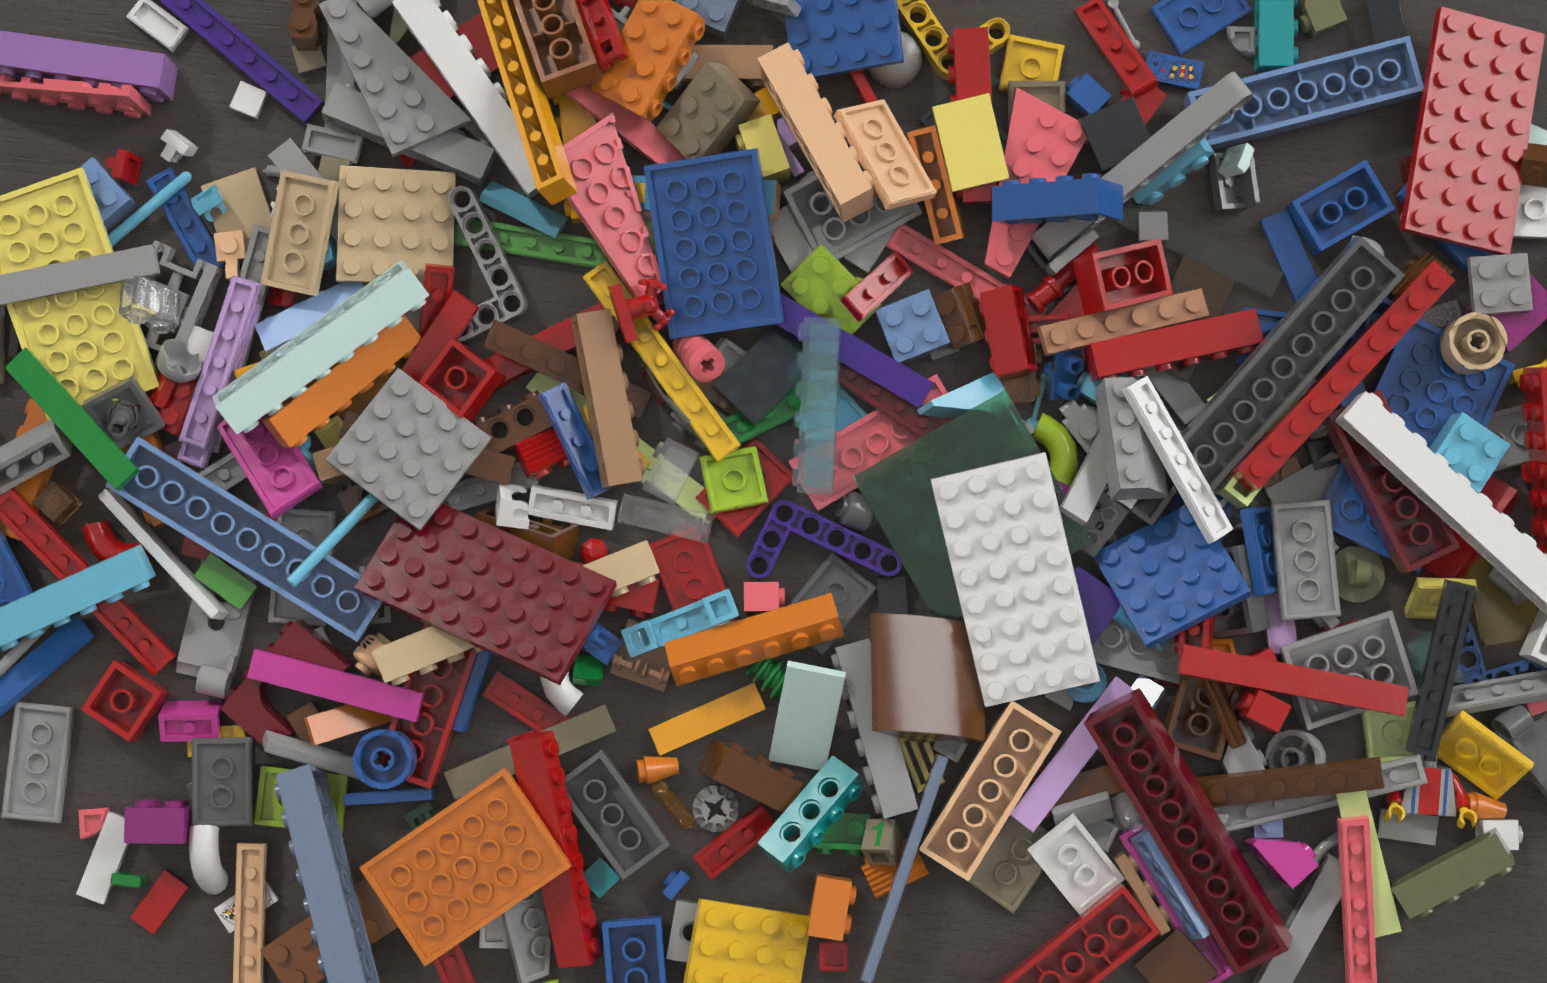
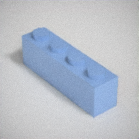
M341 282L327 290L320 291L318 296H313L300 303L293 304L292 307L257 323L255 328L265 352L269 356L363 288L365 284Z

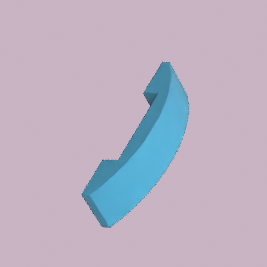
M726 589L662 616L623 629L621 633L630 657L633 658L665 646V642L705 631L740 615L730 589Z

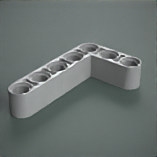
M458 186L451 190L448 199L449 204L494 298L477 305L480 308L468 324V333L458 339V341L467 342L489 332L493 322L487 325L482 322L481 313L487 308L492 309L495 315L494 320L505 324L523 315L527 310L528 302L478 196L471 189L465 186ZM466 192L470 195V203L466 207L460 208L457 205V197L461 193ZM476 218L481 219L483 223L482 230L479 233L472 234L469 229L470 222ZM492 244L495 247V255L493 258L485 260L482 257V249L485 245ZM500 270H504L508 275L507 282L502 286L496 285L494 281V275ZM511 296H517L520 300V307L515 312L509 311L506 306L507 300Z

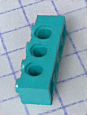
M832 755L757 844L764 855L789 874L794 868H798L804 862L809 850L823 840L826 830L832 823H836L841 819L844 809L849 803L855 801L861 795L865 785L860 775ZM838 791L835 796L827 797L829 792ZM819 812L816 818L808 819L812 813ZM800 834L796 841L789 842L793 835Z

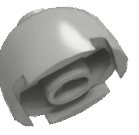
M901 31L904 63L867 69L869 75L876 83L878 82L889 89L903 88L911 84L919 74L923 62L922 51L916 39Z
M1287 730L1276 734L1268 743L1265 759L1268 760L1270 769L1326 763V752L1322 743L1313 734L1303 730Z

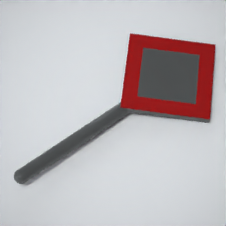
M646 368L642 377L659 406L662 407L666 402L687 425H690L691 420L668 395L663 394L650 370Z

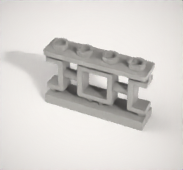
M154 241L153 245H155L158 264L174 270L168 285L154 281L155 275L134 279L132 284L134 290L130 299L137 317L152 323L145 338L147 346L159 351L162 345L156 342L162 328L177 333L175 339L187 342L194 325L201 327L225 269L198 259L192 272L171 263L176 251L175 248ZM184 275L199 280L193 296L179 291ZM160 289L181 298L171 324L149 315Z

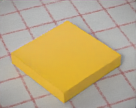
M1009 34L998 91L1008 93V81H1058L1065 45Z

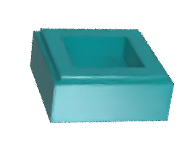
M602 857L584 872L590 889L599 898L621 878Z

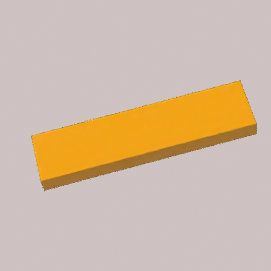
M752 683L648 730L659 755H663L766 708L756 685Z

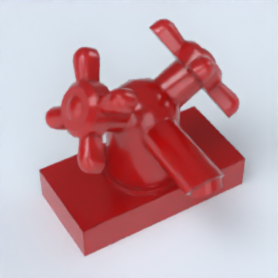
M640 279L638 284L646 286L645 294L631 299L625 298L620 283L607 287L625 343L638 340L633 325L635 321L652 316L657 322L651 328L659 331L669 323L671 316L675 314L674 309L669 307L664 313L659 308L656 298L657 289L667 290L666 284L660 283L656 279Z

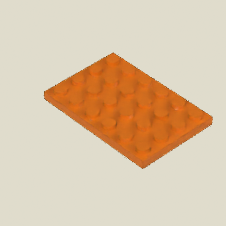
M505 767L359 868L423 965L426 966L569 869L572 864L507 767Z

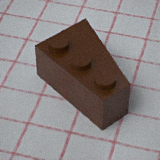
M493 507L476 513V519L569 560L575 556L580 524L570 523L569 527L552 525L553 519L543 518V523L529 520V528L521 529L497 526L495 508Z
M713 738L698 770L713 780L784 813L796 799L803 786L802 782L795 779L797 773L781 766L779 771L771 767L772 761L758 754L753 758L746 755V748L733 742L728 746Z

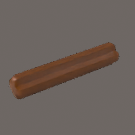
M1200 679L1230 747L1236 749L1245 745L1246 738L1220 682Z

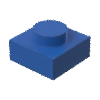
M683 868L679 873L673 870L662 883L666 886L662 893L672 900L691 875Z

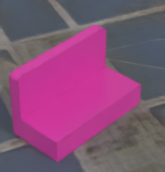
M166 701L158 714L161 742H192V738H221L219 715L222 711L220 708L223 706V701Z

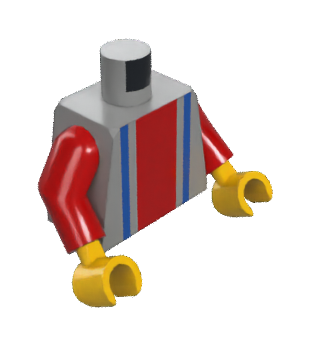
M1420 754L1428 783L1387 793L1386 805L1388 809L1383 815L1384 820L1387 822L1390 820L1392 813L1397 816V824H1399L1405 818V813L1456 817V812L1460 814L1457 820L1459 828L1463 829L1465 825L1463 818L1469 819L1472 827L1477 822V815L1473 810H1470L1471 807L1466 791L1459 778L1450 768L1437 766V757Z

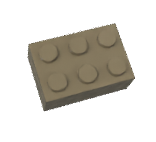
M706 62L657 126V129L686 159L717 155L723 151L737 133L738 125L743 124L761 101L723 63Z

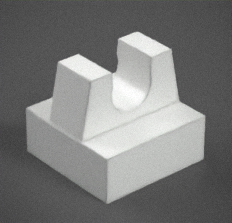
M166 129L160 138L167 143L160 156L168 162L178 163L183 155L193 157L199 148L175 130Z

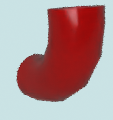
M100 521L81 527L91 553L101 562L141 544L140 542L128 544L120 541L114 535L110 521ZM142 545V547H143V549H144V551H145V553H146V555H147V557H148V559H149V561H150V563H151V565H152V567H153L152 555H151V554L146 550V548Z

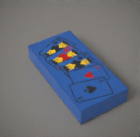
M1148 51L1145 63L1157 78L1158 84L1190 91L1199 90L1204 62Z

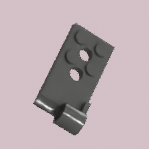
M1522 705L1511 706L1491 721L1492 728L1497 736L1534 762L1533 768L1527 775L1547 798V711L1531 716Z

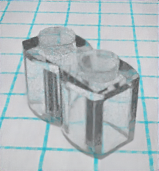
M132 276L121 282L119 315L128 319V322L144 324L151 328L153 332L159 334L168 333L170 330L179 327L180 293L167 287L158 286L153 281L138 276Z

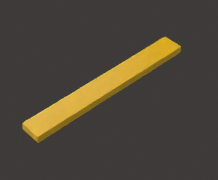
M604 261L583 276V280L605 309L611 310L612 316L616 317L609 295L608 286L620 283L625 298H633L607 261ZM646 317L635 321L633 325L638 340L630 342V344L670 399L691 420V428L717 463L741 447V444L659 332L651 328L653 324L649 318Z

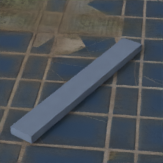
M935 755L860 974L862 981L873 982L949 760L945 756Z

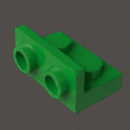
M819 812L812 813V819L816 818ZM844 812L841 819L836 823H832L826 830L823 840L812 848H817L816 853L834 854V849L846 850V855L862 856L861 847L867 819H870V814Z

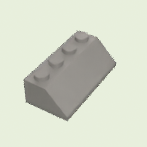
M1133 377L1104 378L1095 390L1110 500L1167 498L1168 491L1164 465L1122 392L1123 389L1138 381Z

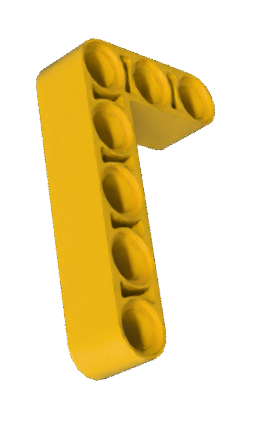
M897 0L899 19L909 34L916 39L922 53L936 74L941 79L948 80V70L942 66L941 62L945 59L953 60L952 55H947L946 39L949 36L924 0ZM921 13L925 20L921 23H915L910 19V15ZM993 18L980 26L988 27L989 55L1000 50L1006 44L1010 34V27L1004 19ZM991 29H999L1002 31L1003 37L1001 39H994L990 36L989 31ZM929 36H936L941 43L933 47L928 45L925 39Z

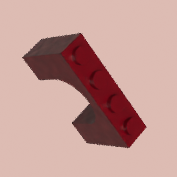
M303 619L294 622L289 621L280 630L279 634L282 637L276 644L270 643L264 649L268 652L348 672L354 665ZM248 668L242 675L244 679L242 684L238 688L234 686L225 695L223 700L226 702L220 709L262 746V738L266 730L293 737L296 732L292 725L274 709L269 701L267 693L268 683L247 678Z

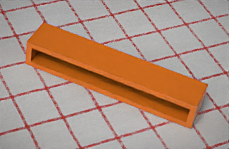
M404 314L401 315L402 321L391 329L385 327L377 333L379 337L367 346L362 344L353 350L355 353L353 357L342 364L339 361L329 368L331 372L319 381L313 379L305 385L307 389L296 398L288 397L282 402L283 407L271 416L267 414L261 419L281 447L291 448L293 446V448H297L307 441L308 437L306 435L314 428L319 430L329 423V416L336 410L341 412L352 404V397L358 392L363 394L374 385L373 380L380 374L385 376L396 367L394 363L401 357L405 359L411 356L422 338Z
M828 593L668 641L664 645L676 686H680L843 637L844 633L832 593Z

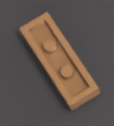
M1120 852L1112 857L1113 862L1125 878L1139 905L1161 931L1159 935L1162 936L1171 929L1167 923L1171 919L1162 905L1160 907L1156 906L1152 899L1156 894L1148 881L1142 882L1136 872L1140 868L1133 856L1127 857L1125 853Z

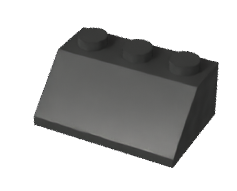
M1246 544L1226 547L1225 550L1249 586L1252 596L1215 615L1213 639L1270 629L1264 595L1255 596Z

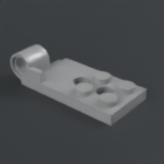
M233 567L235 570H237L239 573H241L257 585L258 580L246 574L237 567ZM203 584L218 600L217 593L209 587H207L205 584ZM254 595L243 610H239L228 601H219L229 614L224 618L223 628L217 631L210 626L211 618L192 599L177 658L176 672L197 677L196 693L225 699V695L230 691L231 685L234 682Z

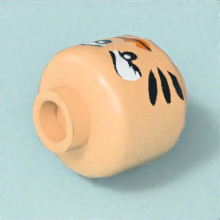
M377 633L376 636L373 634L367 635L353 652L354 658L358 661L355 667L367 677L371 673L381 676L372 650L391 643V641L380 633Z

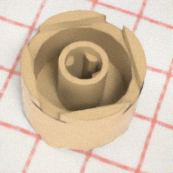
M1472 312L1458 318L1445 328L1439 339L1440 351L1446 364L1456 373L1477 374L1495 366L1501 361L1508 338L1504 326L1498 319L1481 312ZM1473 340L1477 343L1475 347H1472L1470 344Z

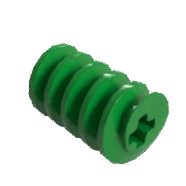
M773 658L756 662L745 676L755 673L752 682L756 684L763 680L764 683L761 690L764 692L772 688L769 698L773 700L779 696L781 697L786 669L780 670L783 664L782 659L773 663Z

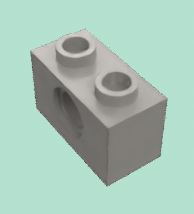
M677 898L666 959L687 962L691 939L684 935V928L689 924H694L697 901Z

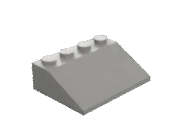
M814 171L781 187V196L811 250L814 251L822 243L837 259L922 214L918 203L886 210L875 191L876 195L873 196L874 207L843 223Z
M1392 610L1280 646L1283 663L1409 687L1408 697L1418 694ZM1290 696L1299 726L1306 730L1368 711Z

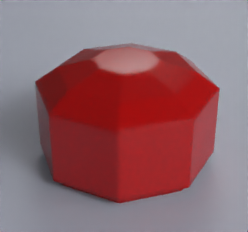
M590 538L582 544L580 556L588 564L608 556L609 549L602 540Z

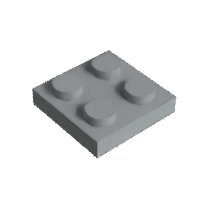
M1527 253L1478 256L1467 259L1472 312L1492 315L1530 312L1533 310Z

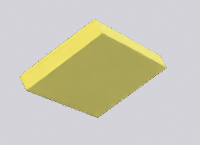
M989 93L932 107L952 193L1009 179Z

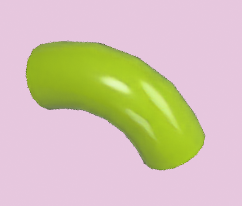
M1042 413L1031 439L1045 446L1049 452L1051 477L1071 486L1079 466L1076 443L1065 426L1051 416Z

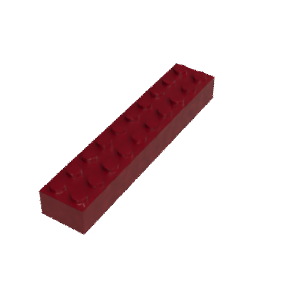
M1139 687L1090 713L1084 722L1085 727L1236 974L1238 975L1288 951L1292 940L1291 934L1141 688Z

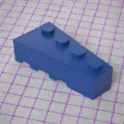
M1083 174L1082 179L1074 180L1073 176H1057L1056 181L1047 182L1045 178H1031L1027 184H1020V181L1007 180L1003 181V186H992V221L1000 224L1043 223V218H1046V222L1067 223L1069 222V217H1072L1073 220L1094 222L1098 221V216L1110 218L1112 221L1123 220V185L1102 179L1100 174Z

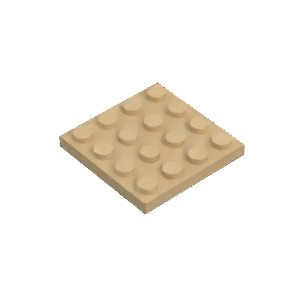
M340 165L336 282L370 283L402 259L423 286L425 263L453 266L454 213L448 199L451 190L455 188L456 172Z

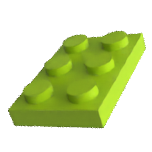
M822 243L780 283L800 305L850 334H853L875 313V310L882 306L880 303L860 322L854 318L840 300L860 282Z
M261 766L254 824L285 828L281 813L285 812L283 803L278 800L274 785L277 783L276 774L292 769ZM326 773L340 830L343 833L346 805L344 806V795L348 792L349 776Z

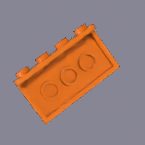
M638 0L620 33L630 57L623 61L617 60L612 63L613 67L606 71L600 69L603 79L594 82L590 89L651 122L654 117L660 114L667 93L675 87L677 75L682 66L688 63L695 42L703 36L705 20L698 13L672 0Z

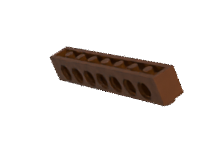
M539 390L523 397L524 402L516 406L510 403L497 410L498 415L490 419L484 416L472 422L491 437V441L485 449L505 454L513 450L512 448L516 443L553 427L538 396L541 394ZM525 411H531L534 415L533 422L528 426H522L519 420L520 415ZM499 424H506L508 428L507 435L502 439H496L494 436L495 427ZM355 482L343 486L344 491L337 494L347 516L365 498L367 492ZM378 501L355 524V527H359L391 511V509Z

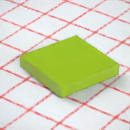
M756 446L735 450L718 463L712 455L699 458L711 515L768 503Z

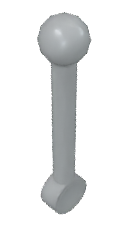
M1108 0L1107 7L1114 11L1125 34L1136 50H1138L1140 42L1134 39L1118 8L1119 1Z

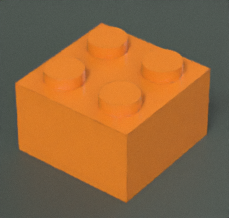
M816 872L807 935L843 941L844 934L849 935L852 917L850 914H847L848 905L854 906L857 891L856 886L852 885L851 878Z

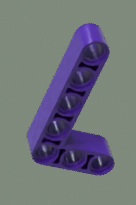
M786 500L779 501L773 506L746 563L747 572L752 578L760 580L768 577L791 532L883 577L895 576L902 566V560L896 552ZM785 506L791 509L793 516L789 521L782 522L777 519L776 511L780 507ZM807 519H813L818 523L819 529L814 534H806L802 529V523ZM834 531L842 533L845 539L843 545L840 547L830 545L828 542L830 533ZM770 532L776 533L780 537V543L775 548H769L763 542L764 536ZM858 544H866L870 548L871 553L867 559H859L854 554V549ZM890 556L895 559L896 569L894 571L886 572L881 568L880 562L883 557ZM757 558L764 559L768 564L767 570L763 574L754 573L751 569L753 560Z

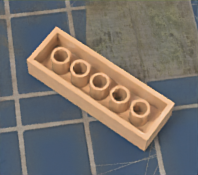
M787 42L757 58L763 83L842 222L844 223L874 207L873 196L876 194L873 189L875 184L867 170L862 172L859 164L861 160L854 146L848 148L845 137H847L839 121L834 123L831 115L833 113L832 108L825 97L820 98L817 91L819 86L812 73L807 75L804 68L805 62L799 50L793 51Z
M1007 702L985 737V741L978 748L925 833L918 850L969 881L1061 734V731L1016 702Z

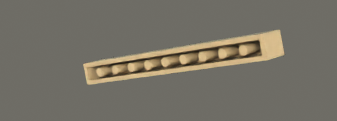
M647 540L583 565L616 581L617 587L612 594L613 598L629 592L627 586L638 582L641 587L656 581L655 575L660 573ZM431 626L373 649L372 653L384 683L392 681L393 686L410 680L408 674L419 670L420 674L423 675L438 669L437 662L447 659L450 664L465 658L464 651L474 648L477 653L482 651V649Z

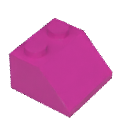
M1245 837L1242 840L1278 882L1291 889L1319 866L1314 860L1317 855L1306 843L1302 844L1300 841L1295 842L1288 839Z

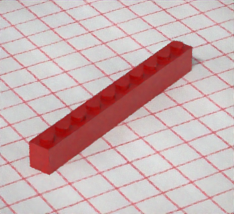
M1432 261L1424 266L1238 463L1230 474L1250 493L1259 490L1454 283L1455 279L1436 261Z

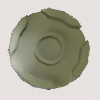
M1348 546L1335 554L1339 599L1348 603H1362L1374 598L1382 589L1385 581V568L1380 557L1361 546Z

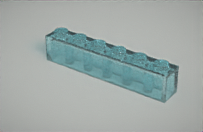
M804 317V323H799L798 339L803 341V352H798L797 369L802 370V381H797L796 399H801L800 411H795V428H799V440H794L793 455L798 457V469L793 468L792 486H797V493H834L842 319Z

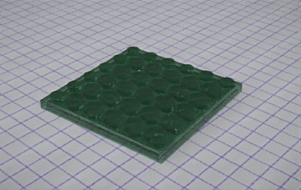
M1006 390L1001 391L853 476L933 617L955 620L962 616L963 613L931 479L1041 453ZM1050 469L1058 506L1060 507L1066 495ZM1060 512L1070 555L1092 543L1084 526Z

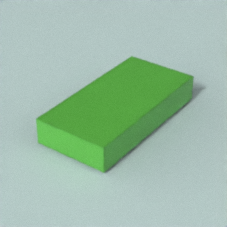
M213 553L209 554L194 575L196 579L239 610L244 609L259 588V586Z

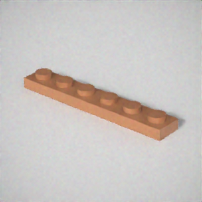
M1202 288L1040 326L1037 330L1046 357L1084 348L1094 342L1205 319L1209 316Z

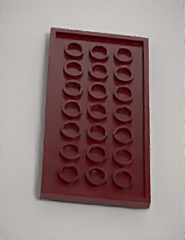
M441 504L421 531L398 515L354 588L360 594L561 685L616 589L617 583L611 578L445 504Z

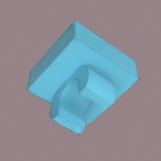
M216 184L191 198L195 211L199 216L204 213L205 218L209 222L214 221L210 214L212 208L217 207L223 214L227 213L222 202L224 201L222 193Z

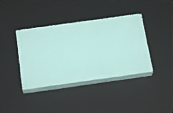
M788 661L769 754L770 761L819 771L826 764L846 672Z

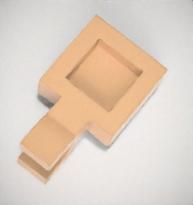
M243 230L214 233L217 262L226 263V279L231 281L232 275L240 276V261L245 259L247 252L245 232Z

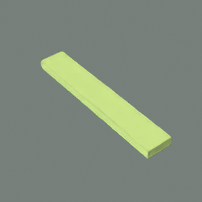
M1366 791L1335 794L1341 818L1363 815L1369 818L1375 938L1401 932Z

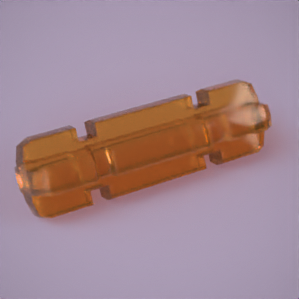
M663 780L654 782L650 786L651 792L660 798L659 801L673 818H677V823L680 827L686 830L695 823V818L690 812L687 813L685 811L686 807L672 790L669 791L667 789V784Z

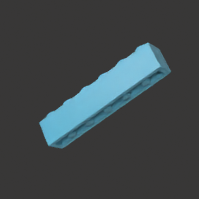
M137 545L1 606L0 647L2 651L18 645L17 639L27 635L28 639H32L45 633L43 627L53 623L56 628L71 621L70 615L80 612L81 616L98 609L96 604L103 600H106L107 604L113 603L124 597L123 591L132 588L135 593L150 586L148 580L155 577L156 574L142 545Z

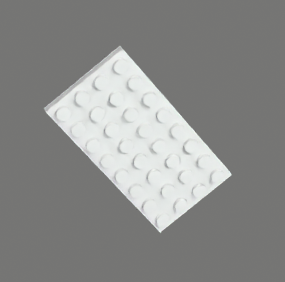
M1046 452L931 479L985 707L1100 681Z

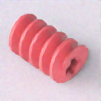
M703 334L674 338L672 343L673 353L696 380L710 382L722 374L725 366L724 356Z

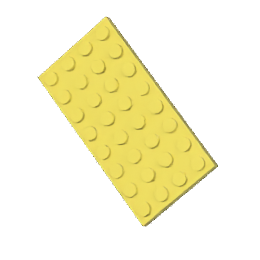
M82 167L0 196V275L114 252L87 175ZM124 281L6 305L22 350L25 347L30 349L81 406L84 400L131 376L135 377L145 393L159 386L158 374ZM45 413L47 421L51 418Z

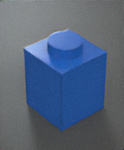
M1088 73L1081 79L1076 76L1065 88L1068 91L1065 101L1082 117L1101 110L1111 98V95Z

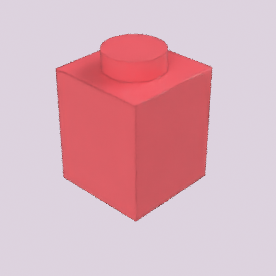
M744 582V612H768L778 609L781 605H785V588H779V582Z

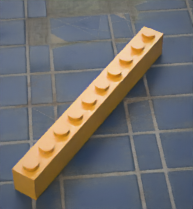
M477 0L536 188L551 205H554L577 194L578 191L513 0Z

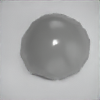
M170 339L164 341L157 356L158 370L163 376L174 382L187 383L193 381L198 377L202 369L199 353L191 354L188 350V343L183 340Z

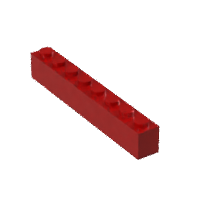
M553 730L522 734L509 741L518 785L572 864L569 869L541 887L558 968L590 966L602 956V942L597 934L595 925L596 914L591 906L589 897L590 887L585 879L583 870L584 859L579 851L577 842L578 832L573 824L571 815V800L566 792L565 772L561 768L558 755L559 744L554 737Z

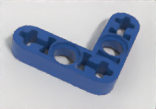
M1468 621L1463 643L1470 642V646L1462 647L1461 654L1464 651H1469L1473 654L1475 661L1471 667L1466 668L1460 663L1459 658L1456 671L1459 685L1473 683L1472 680L1479 682L1496 679L1497 674L1501 671L1507 672L1509 676L1517 675L1516 672L1528 670V664L1531 667H1536L1537 671L1546 670L1545 667L1528 659L1486 670L1473 626Z

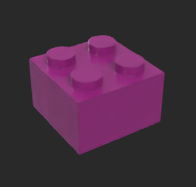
M157 799L134 801V806L125 807L124 843H188L189 827L192 826V805H189V800L164 801V805H160V800Z

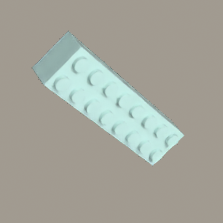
M401 259L213 395L216 409L236 434L242 431L248 433L259 424L257 420L266 413L268 416H271L283 407L282 402L288 397H298L307 389L306 384L313 379H316V381L323 379L331 372L329 368L339 361L342 364L353 357L355 354L353 350L362 344L367 346L379 337L377 334L385 327L391 329L402 321L401 315L408 310L414 312L426 303L425 298L429 294L411 269Z

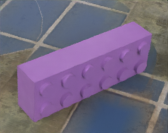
M0 30V75L15 78L16 82H20L21 77H31L42 83L44 78L83 81L92 84L93 88H97L99 83H109L111 86L121 89L122 84L131 85L143 97H146V100L149 102L161 104L163 100L173 101L178 67L165 54Z

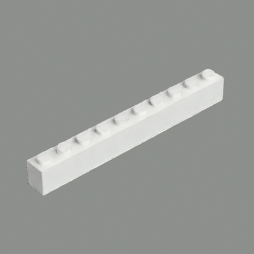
M1367 391L1357 395L1336 418L1335 422L1547 615V553L1543 554L1536 547L1537 543L1532 537L1525 533L1521 534L1514 527L1515 523L1509 516L1496 511L1492 507V501L1487 496L1477 493L1470 487L1471 482L1464 475L1456 474L1448 467L1449 462L1439 453L1434 454L1426 446L1427 442L1417 433L1412 434L1404 426L1405 422L1400 416L1388 412L1383 407V401L1377 395Z

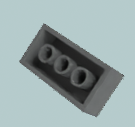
M604 749L565 776V787L567 796L571 800L572 811L622 880L671 845L669 838Z

